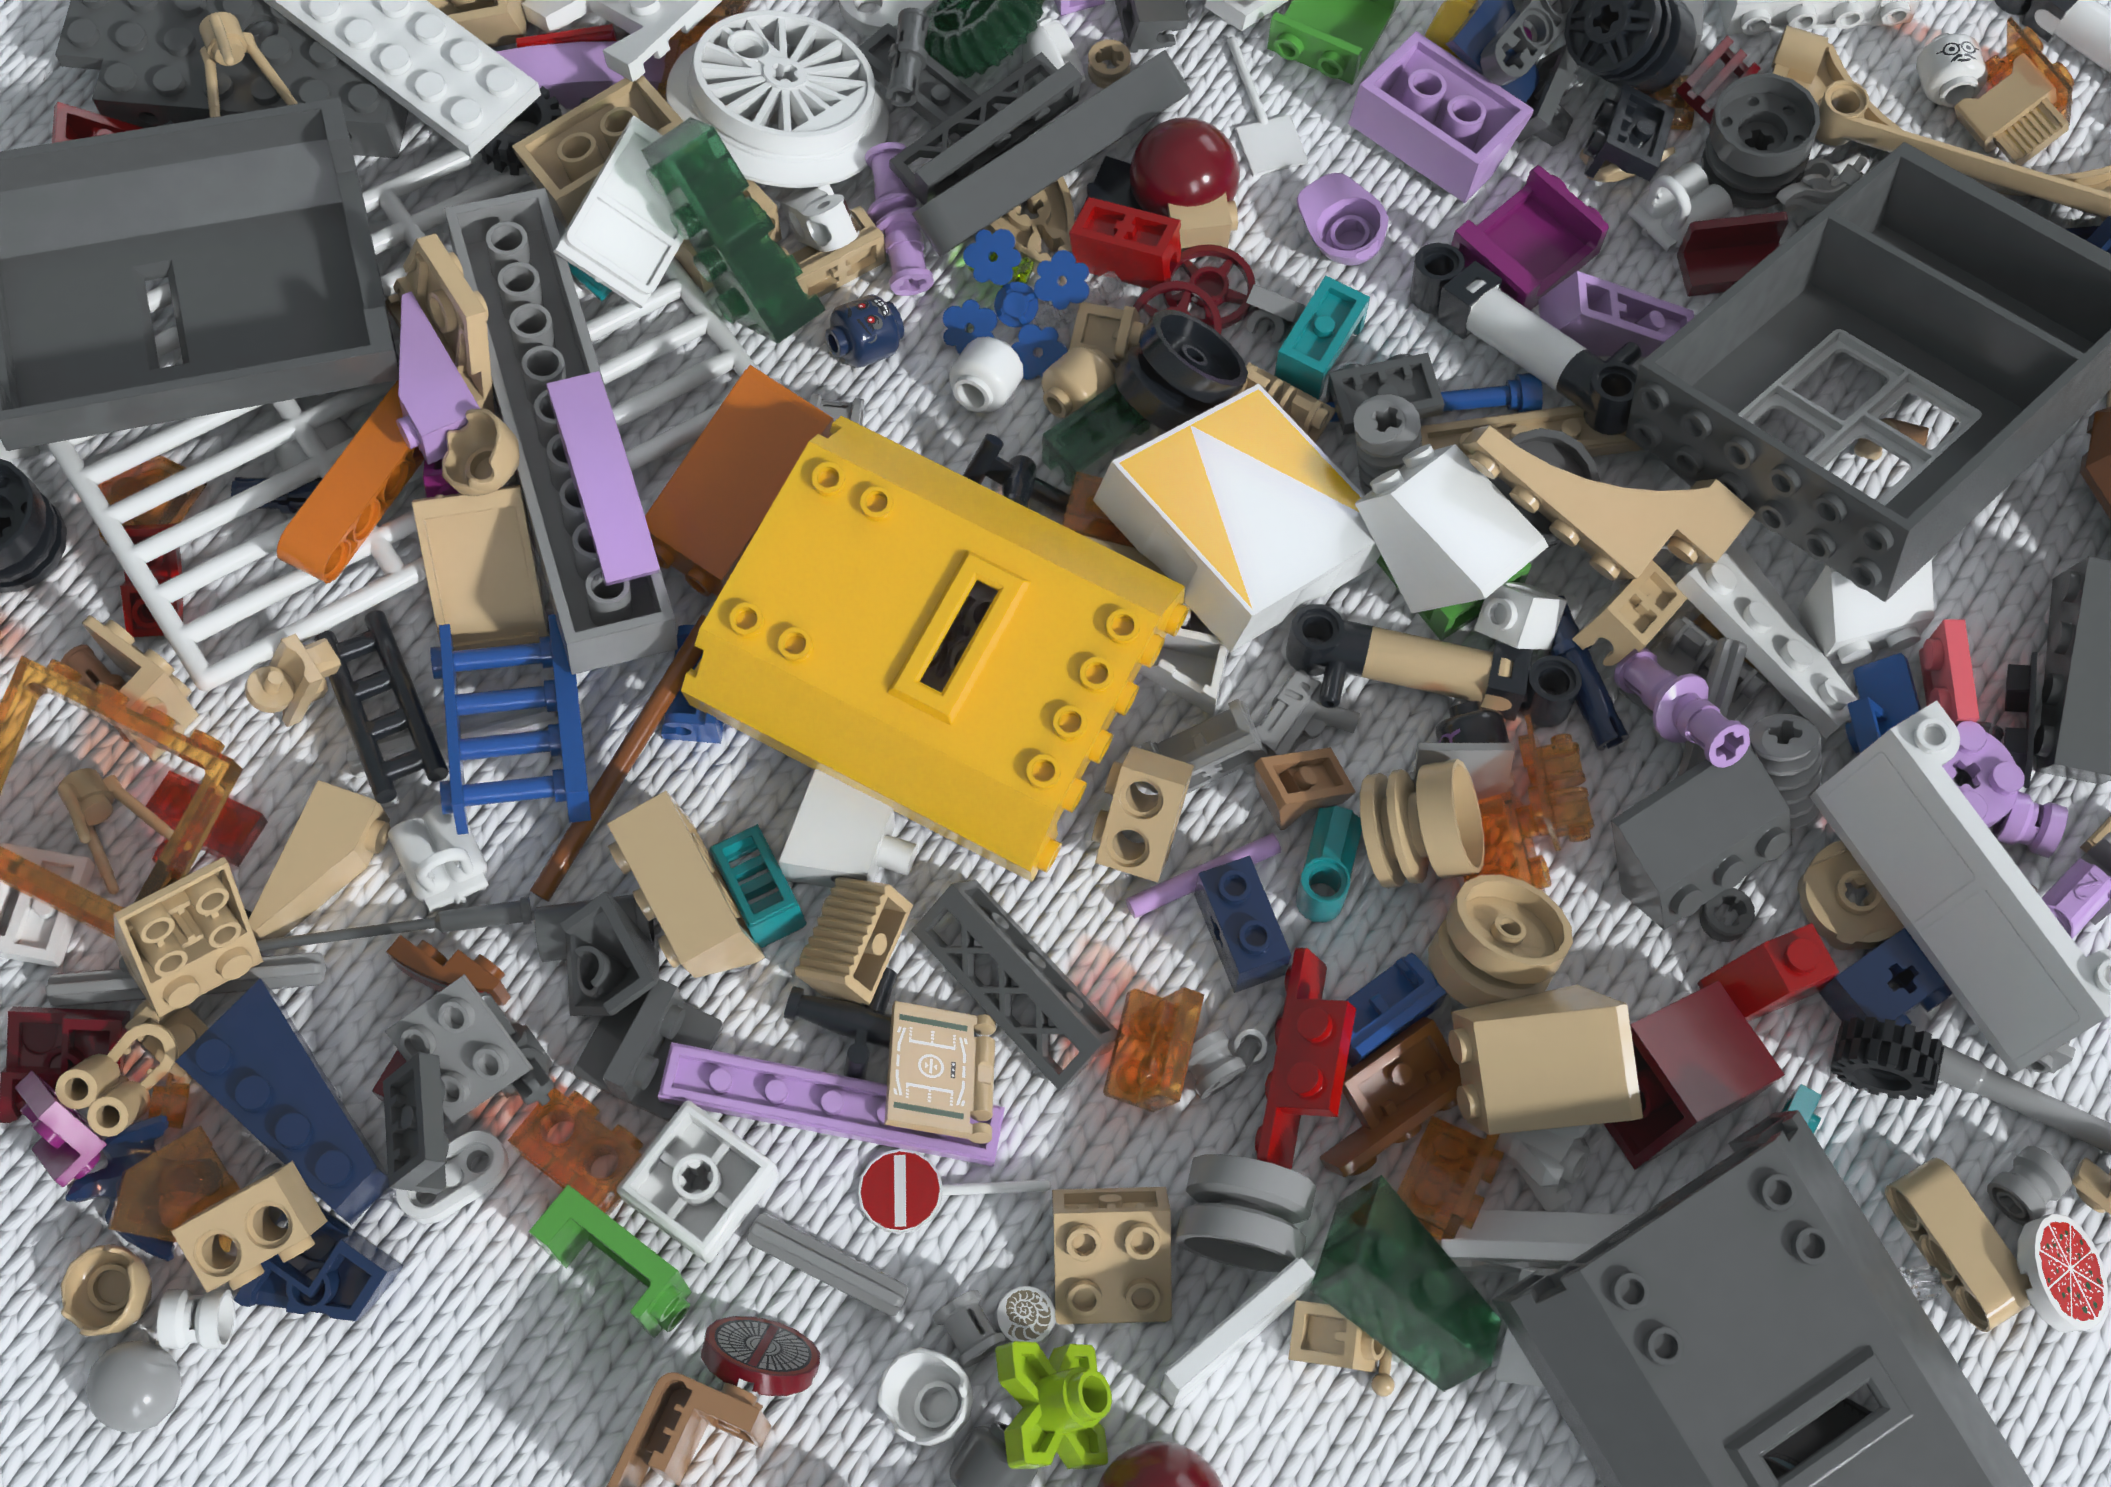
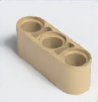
M1932 1158L1886 1186L1885 1196L1893 1213L1972 1325L1982 1332H1988L2031 1305L2025 1291L2032 1288L2028 1275L2026 1273L2020 1274L2016 1258L1957 1174L1946 1162L1939 1158Z

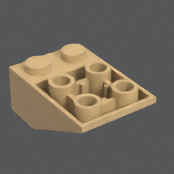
M225 857L113 914L115 941L127 969L159 1018L175 1009L190 1005L199 996L229 980L240 978L251 968L264 962L229 863Z

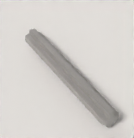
M318 952L262 956L264 962L251 968L245 975L229 980L203 995L246 992L260 978L270 989L318 986L324 982L326 964L323 955ZM120 968L56 973L49 977L48 985L45 987L50 1005L55 1007L146 1000L131 974L124 973Z

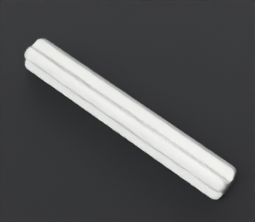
M546 707L460 717L462 739L523 733L547 727L548 724L558 723V711L547 712ZM446 721L431 725L442 755L448 754ZM409 732L377 741L384 761L416 749ZM349 748L346 751V757L350 772L355 778L366 777L356 748Z

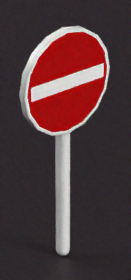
M896 1149L883 1152L868 1164L860 1177L858 1197L861 1210L871 1224L884 1232L905 1234L919 1230L933 1219L941 1206L942 1196L1048 1191L1051 1188V1182L1048 1180L942 1184L940 1173L930 1159L917 1151Z

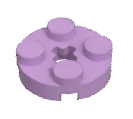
M1963 721L1956 725L1960 734L1959 749L1956 755L1942 767L1952 780L1957 774L1955 768H1960L1969 773L1974 787L1972 788L1967 783L1960 787L1957 785V787L1988 828H1990L2013 808L2017 800L2018 791L2024 785V774L2021 768L2016 765L2009 751L1998 739L1987 733L1980 724L1973 721Z

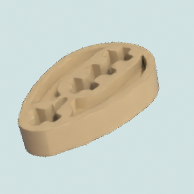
M1063 176L1027 200V208L1031 214H1037L1036 219L1030 220L1027 214L1021 215V205L984 228L992 234L999 229H1006L1012 232L1015 237L1014 249L1018 250L1022 256L1019 265L1037 275L1039 263L1045 260L1051 261L1052 259L1047 252L1041 253V238L1052 252L1067 250L1072 253L1069 232L1075 223L1074 208L1070 191Z

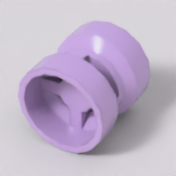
M2018 791L2016 803L2010 812L1994 825L1993 834L1999 842L2008 845L2019 842L2027 845L2031 853L2049 858L2057 849L2064 834L2068 820V809L2052 802L2043 805L2035 803L2029 794Z

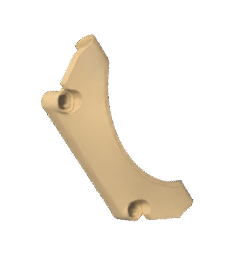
M1786 25L1771 68H1773L1771 74L1793 79L1809 90L1819 106L1820 126L1816 138L1826 145L1839 146L1851 140L1890 153L1905 142L1997 193L2051 201L2100 216L2102 222L2108 216H2111V165L2080 173L2049 175L1904 131L1869 101L1867 91L1851 79L1833 44L1828 43V37Z

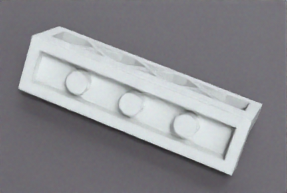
M1433 1208L1430 1212L1432 1270L1520 1273L1522 1268L1532 1266L1560 1269L1641 1214Z

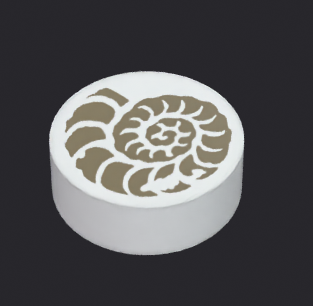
M1031 1286L1017 1287L1009 1291L1002 1298L998 1306V1328L1009 1343L1023 1341L1037 1342L1040 1345L1049 1338L1054 1329V1305L1049 1296L1038 1288Z

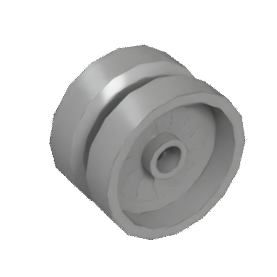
M1204 1154L1194 1157L1186 1192L1198 1204L1182 1208L1175 1242L1191 1253L1219 1263L1250 1270L1280 1273L1297 1257L1298 1259L1303 1258L1306 1236L1294 1224L1309 1219L1312 1212L1316 1185L1309 1178L1293 1170L1256 1159L1224 1154Z

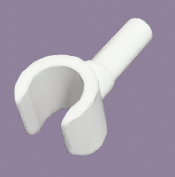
M1855 153L1835 164L1822 158L1811 160L1806 165L1803 177L1809 174H1821L1831 182L1839 177L1847 164L1854 165L1862 155Z
M1277 995L1254 1029H1246L1237 1035L1234 1042L1235 1054L1239 1051L1241 1044L1245 1040L1254 1039L1260 1043L1262 1049L1254 1058L1252 1065L1260 1064L1266 1058L1268 1050L1267 1038L1284 1011L1286 997Z

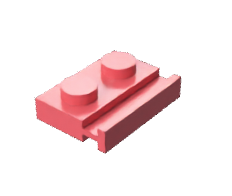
M1944 619L1930 638L1926 639L1923 648L1919 650L1926 706L1937 700L1955 725L1963 721L1977 722L1980 717L1965 620Z

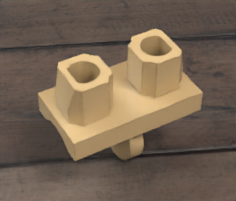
M296 633L282 638L269 666L259 667L250 674L245 683L246 698L254 708L262 712L275 713L283 710L282 720L286 727H290L302 721L311 702L325 696L328 691L325 677L337 673L341 666L340 659L325 638L303 646Z

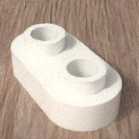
M471 1131L449 1143L446 1157V1188L439 1193L437 1199L431 1204H422V1192L396 1189V1200L399 1207L412 1220L421 1224H433L445 1219L493 1189L503 1180L509 1166L508 1154L501 1142L494 1135L485 1131ZM488 1156L489 1165L484 1171L479 1173L471 1171V1164L475 1158Z

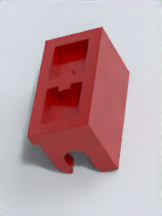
M1088 197L1069 232L1072 254L1076 258V263L1086 264L1090 274L1150 289L1157 284L1171 281L1170 262L1177 264L1180 262L1181 242L1179 230L1181 228V220Z

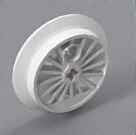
M774 10L748 11L729 16L711 26L698 42L690 46L679 56L667 80L666 101L685 122L697 152L721 169L753 182L787 188H812L838 183L851 178L867 168L866 152L873 146L885 143L889 130L888 106L884 95L874 80V74L868 60L861 50L845 35L827 24L807 16ZM787 44L797 46L790 59L787 58ZM754 112L757 114L753 122L745 119ZM769 122L777 124L778 129L767 127ZM796 122L798 127L791 131V123Z

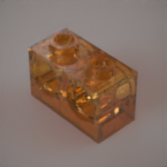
M554 1087L548 1093L551 1100L544 1106L538 1103L508 1139V1142L521 1157L562 1189L569 1184L609 1216L622 1201L616 1188L642 1156L639 1151L644 1144L623 1126L617 1124L611 1131L596 1120V1116L600 1113L599 1109L574 1090L567 1097ZM563 1121L574 1123L573 1134L567 1141L560 1144L548 1142V1133L555 1124ZM604 1155L618 1157V1166L611 1175L605 1178L591 1176L592 1165L599 1157Z

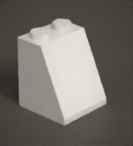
M1427 444L1411 451L1402 458L1405 464L1402 468L1390 470L1370 482L1372 490L1355 503L1411 613L1486 599L1549 547L1541 533L1485 475L1470 463L1469 458L1456 444L1436 450L1432 448L1431 444Z

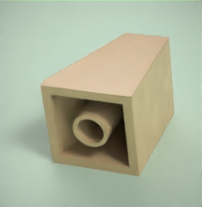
M1577 984L1451 1012L1454 1030H1450L1448 1041L1452 1057L1459 1064L1462 1086L1457 1088L1459 1110L1468 1123L1485 1133L1492 1135L1632 1121L1643 1118L1628 1006L1626 1003Z

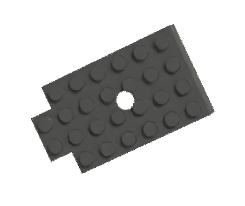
M263 0L70 1L55 55L62 67L100 70L92 97L100 115L143 128L162 126L170 120L175 124L210 118L205 67L200 54V49L205 45L199 31V25L205 17L212 13L227 12L236 16L242 32L249 25L259 21H268L278 27V34L265 38L258 48L287 86L298 104L341 98L353 155L395 159L399 157L409 110ZM245 53L242 61L235 65L223 66L219 63L216 64L220 116L287 106L249 53Z

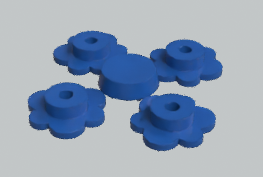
M1006 229L996 230L993 234L989 230H980L975 236L976 243H972L965 248L963 259L969 267L974 268L973 276L976 281L985 283L991 280L996 285L1004 286L995 297V312L989 308L980 309L979 303L972 299L966 300L962 307L951 306L947 308L943 314V323L948 328L943 335L944 342L949 346H956V350L960 355L966 345L977 337L995 338L991 331L996 328L999 318L1002 323L1009 327H1022L1018 334L1019 342L1014 343L1011 347L1018 354L1023 364V379L1032 380L1038 376L1042 378L1044 371L1066 354L1068 349L1065 344L1058 341L1059 334L1055 328L1045 327L1041 330L1039 326L1029 324L1037 314L1038 299L1046 302L1052 301V305L1058 310L1068 308L1070 302L1076 304L1084 302L1090 292L1087 282L1084 281L1089 276V268L1084 263H1076V258L1070 251L1060 250L1052 256L1051 261L1045 260L1039 263L1037 273L1041 278L1036 281L1034 290L1022 282L1009 283L1013 278L1012 267L1018 266L1022 260L1020 252L1014 249V235ZM993 253H996L998 257L997 260L993 262L991 260V255ZM1063 276L1067 279L1064 286L1060 284V279ZM970 324H973L974 331L972 333L968 331V326ZM1038 348H1041L1043 350V354L1041 357H1038L1036 355V350Z

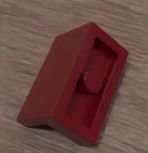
M1776 212L1690 223L1677 252V259L1687 297L1724 293L1780 246L1779 241L1789 223L1787 213Z

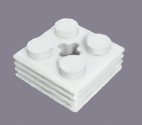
M685 1101L619 1183L616 1191L625 1203L703 1262L710 1263L778 1177V1171L773 1161L691 1101ZM705 1171H709L707 1179L710 1186L705 1191L697 1189L693 1193H689L690 1186L686 1181L687 1176L693 1173L700 1177Z

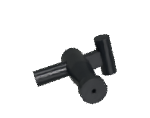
M986 434L963 476L980 485L987 476L1002 485V496L1029 508L1028 502L1030 498H1033L1065 515L1073 502L1074 496L1037 478L1036 464L1031 458L1018 455L1007 462L998 457L999 452L1004 446L1003 441L995 435Z
M886 967L869 1006L804 995L803 988L793 986L786 1004L784 1018L795 1021L798 1016L834 1033L854 1038L855 1043L847 1051L844 1076L865 1080L870 1056L866 1042L889 1049L891 1014L885 1013L897 973Z

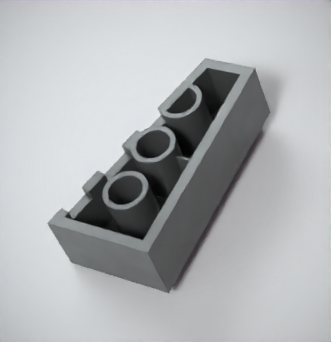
M2088 556L2052 580L2045 675L2041 696V722L2034 737L2033 753L2038 756L2036 772L2100 785L2111 781V561Z

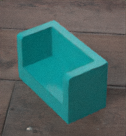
M1325 275L1279 349L1274 376L1319 400L1323 394L1326 376L1352 333L1359 335L1364 327L1370 297Z

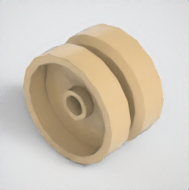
M1501 874L1479 875L1466 881L1454 899L1445 920L1428 948L1429 967L1438 984L1454 1000L1468 1008L1545 992L1573 944L1572 927L1563 910L1546 893L1523 880Z

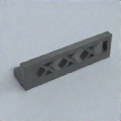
M1041 52L889 160V168L901 179L920 203L925 205L936 196L1025 140L1078 102L1082 75L1070 61L1060 69H1057ZM1040 72L1046 78L1023 94L1024 83ZM1018 88L1017 93H1011L1013 90ZM995 103L1008 105L985 121L986 110ZM980 115V120H973L975 117ZM957 130L970 131V133L947 148L948 137ZM942 142L941 147H935L937 144ZM919 157L932 159L916 170L915 174L908 167L909 164Z
M976 879L951 884L911 930L1059 1091L1066 1089L1094 1057L1110 1052L1123 1038L1122 1034ZM948 911L961 924L962 946H948L933 930ZM974 939H975L981 946H974ZM955 953L962 954V960ZM975 954H989L998 963L999 985H984L975 975ZM1011 978L1018 986H1011ZM992 993H999V1000ZM1012 994H1027L1035 1003L1036 1025H1021L1012 1015ZM1048 1018L1055 1024V1026H1049ZM1030 1034H1036L1037 1041ZM1049 1034H1064L1080 1051L1064 1070L1050 1056Z

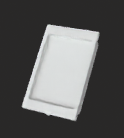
M633 115L553 252L594 278L596 282L603 284L639 309H642L651 293L660 283L712 191L714 182L719 174Z

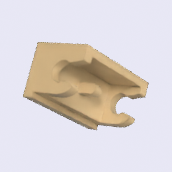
M861 206L850 210L860 234L848 245L830 252H821L810 246H806L791 255L783 246L773 251L777 257L773 260L774 269L801 307L886 262L884 234L876 227Z
M1652 560L1638 579H1629L1572 640L1582 650L1594 645L1598 638L1609 640L1613 645V651L1608 653L1602 663L1605 666L1615 665L1634 649L1640 652L1646 647L1688 598L1678 589L1677 583Z

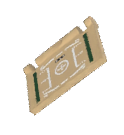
M894 1001L891 1014L884 1125L970 1139V1141L977 1144H985L991 1141V1125L981 1122L970 1123V1117L977 1121H987L993 1116L995 1040L987 1035H991L996 1031V1022L990 1015L982 1014L976 1016ZM974 1032L984 1036L974 1037Z

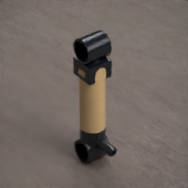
M1323 604L1305 606L1295 614L1286 646V657L1289 664L1297 672L1303 670L1308 676L1324 674L1319 702L1326 708L1339 706L1345 676L1349 674L1463 700L1480 701L1482 710H1497L1502 714L1503 719L1515 721L1520 709L1522 715L1530 723L1540 727H1554L1560 725L1568 718L1582 685L1581 674L1577 666L1561 656L1548 655L1539 658L1532 664L1530 669L1533 651L1530 649H1517L1498 642L1495 643L1492 652L1343 620L1340 614L1333 608ZM1307 638H1317L1322 640L1323 643H1314ZM1542 688L1553 690L1558 695L1549 694Z

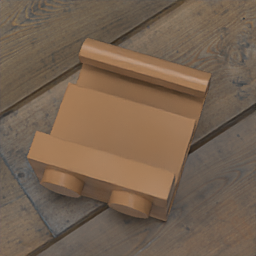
M671 1372L661 1376L651 1392L607 1487H640L649 1467L663 1479L680 1486L708 1425L762 1448L771 1429V1424L762 1412L763 1405L756 1402L758 1397L752 1393L726 1382L720 1392L679 1373Z

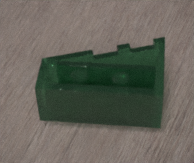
M1380 1175L1338 1202L1310 1290L1443 1392L1491 1367L1502 1320L1386 1179Z

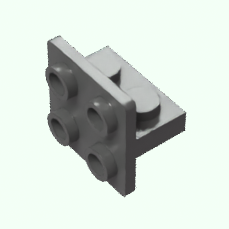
M659 978L657 985L615 1015L603 1016L575 1065L573 1074L577 1079L669 1122L681 1106L659 1102L658 1094L671 1042L712 1050L723 1030L722 1021L684 1003L678 987Z

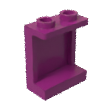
M1537 165L1529 172L1525 186L1476 226L1473 222L1467 220L1456 229L1451 246L1456 247L1463 254L1465 260L1464 267H1468L1474 261H1477L1502 278L1500 291L1531 311L1539 304L1538 299L1573 273L1580 270L1600 253L1609 226L1595 208L1586 206L1567 189L1560 178L1550 175L1544 168Z

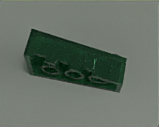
M690 117L641 150L650 166L646 170V175L651 185L661 196H666L673 209V212L669 215L672 224L684 239L690 240L697 253L693 256V262L700 274L708 282L713 283L719 294L715 298V302L720 312L730 323L738 322L778 344L826 310L817 294L810 296L801 289L795 279L803 273L792 254L786 255L783 249L769 237L768 233L775 228L766 211L753 198L749 196L745 198L742 192L747 190L750 185L712 125Z

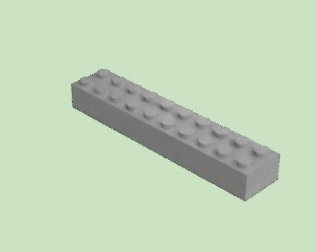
M546 188L444 208L452 250L461 263L464 278L473 291L477 290L482 294L488 308L487 330L493 396L500 419L515 434L519 442V466L515 474L518 485H521L528 521L571 674L574 675L677 650L675 616L661 570L656 574L605 586L594 543L589 535L578 492L574 487L546 383L597 371L600 372L602 381L603 377L568 261L553 252L561 238Z

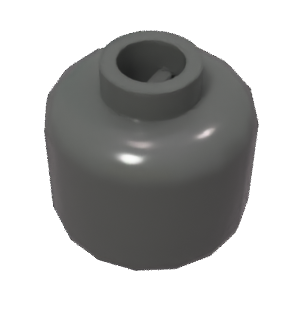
M994 1421L991 1427L978 1426L970 1431L951 1464L949 1474L956 1487H1029L1037 1474L1038 1468L1011 1469L1008 1466L1004 1431L1008 1425Z

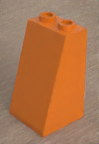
M749 365L645 515L659 566L664 569H668L670 566L674 567L685 575V580L697 592L707 597L711 593L718 597L806 445L817 434L829 438L832 435L830 429L834 418L752 365Z

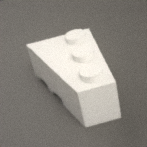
M1189 607L1188 614L1177 635L1174 637L1167 633L1164 645L1153 666L1148 668L1142 665L1138 673L1214 716L1228 650Z

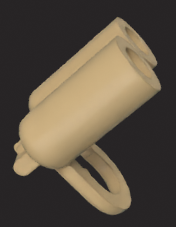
M144 1023L134 1026L123 1035L108 1055H92L62 1074L56 1082L55 1091L57 1098L64 1106L70 1109L78 1110L89 1107L87 1120L95 1133L106 1137L118 1135L142 1117L149 1109L151 1101L149 1090L172 1069L177 1060L178 1046L175 1037L160 1024ZM144 1035L158 1038L165 1049L162 1062L156 1068H149L147 1070L148 1076L141 1083L129 1081L126 1076H121L117 1062L123 1054L131 1053L132 1049L130 1046L133 1042Z

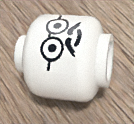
M1941 34L1932 39L1917 57L1916 69L1924 93L1929 101L1938 105L1954 107L1963 98H1976L1987 82L1988 70L1980 46L1975 38L1967 34Z

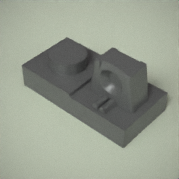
M1566 44L1540 59L1537 64L1540 80L1536 89L1525 103L1533 108L1534 111L1516 139L1519 143L1533 135L1551 146H1555L1566 139L1573 123V118L1559 103L1561 98L1576 83L1577 75L1575 71L1578 67L1568 53Z

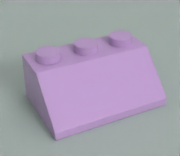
M1416 31L1359 85L1348 124L1466 203L1494 174L1531 118L1534 109L1500 86L1493 84L1485 76Z

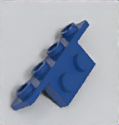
M1902 653L1856 667L1853 670L1860 699L1847 703L1851 722L1846 723L1845 728L1849 743L1855 753L1863 752L1889 729L1921 710L1909 662Z

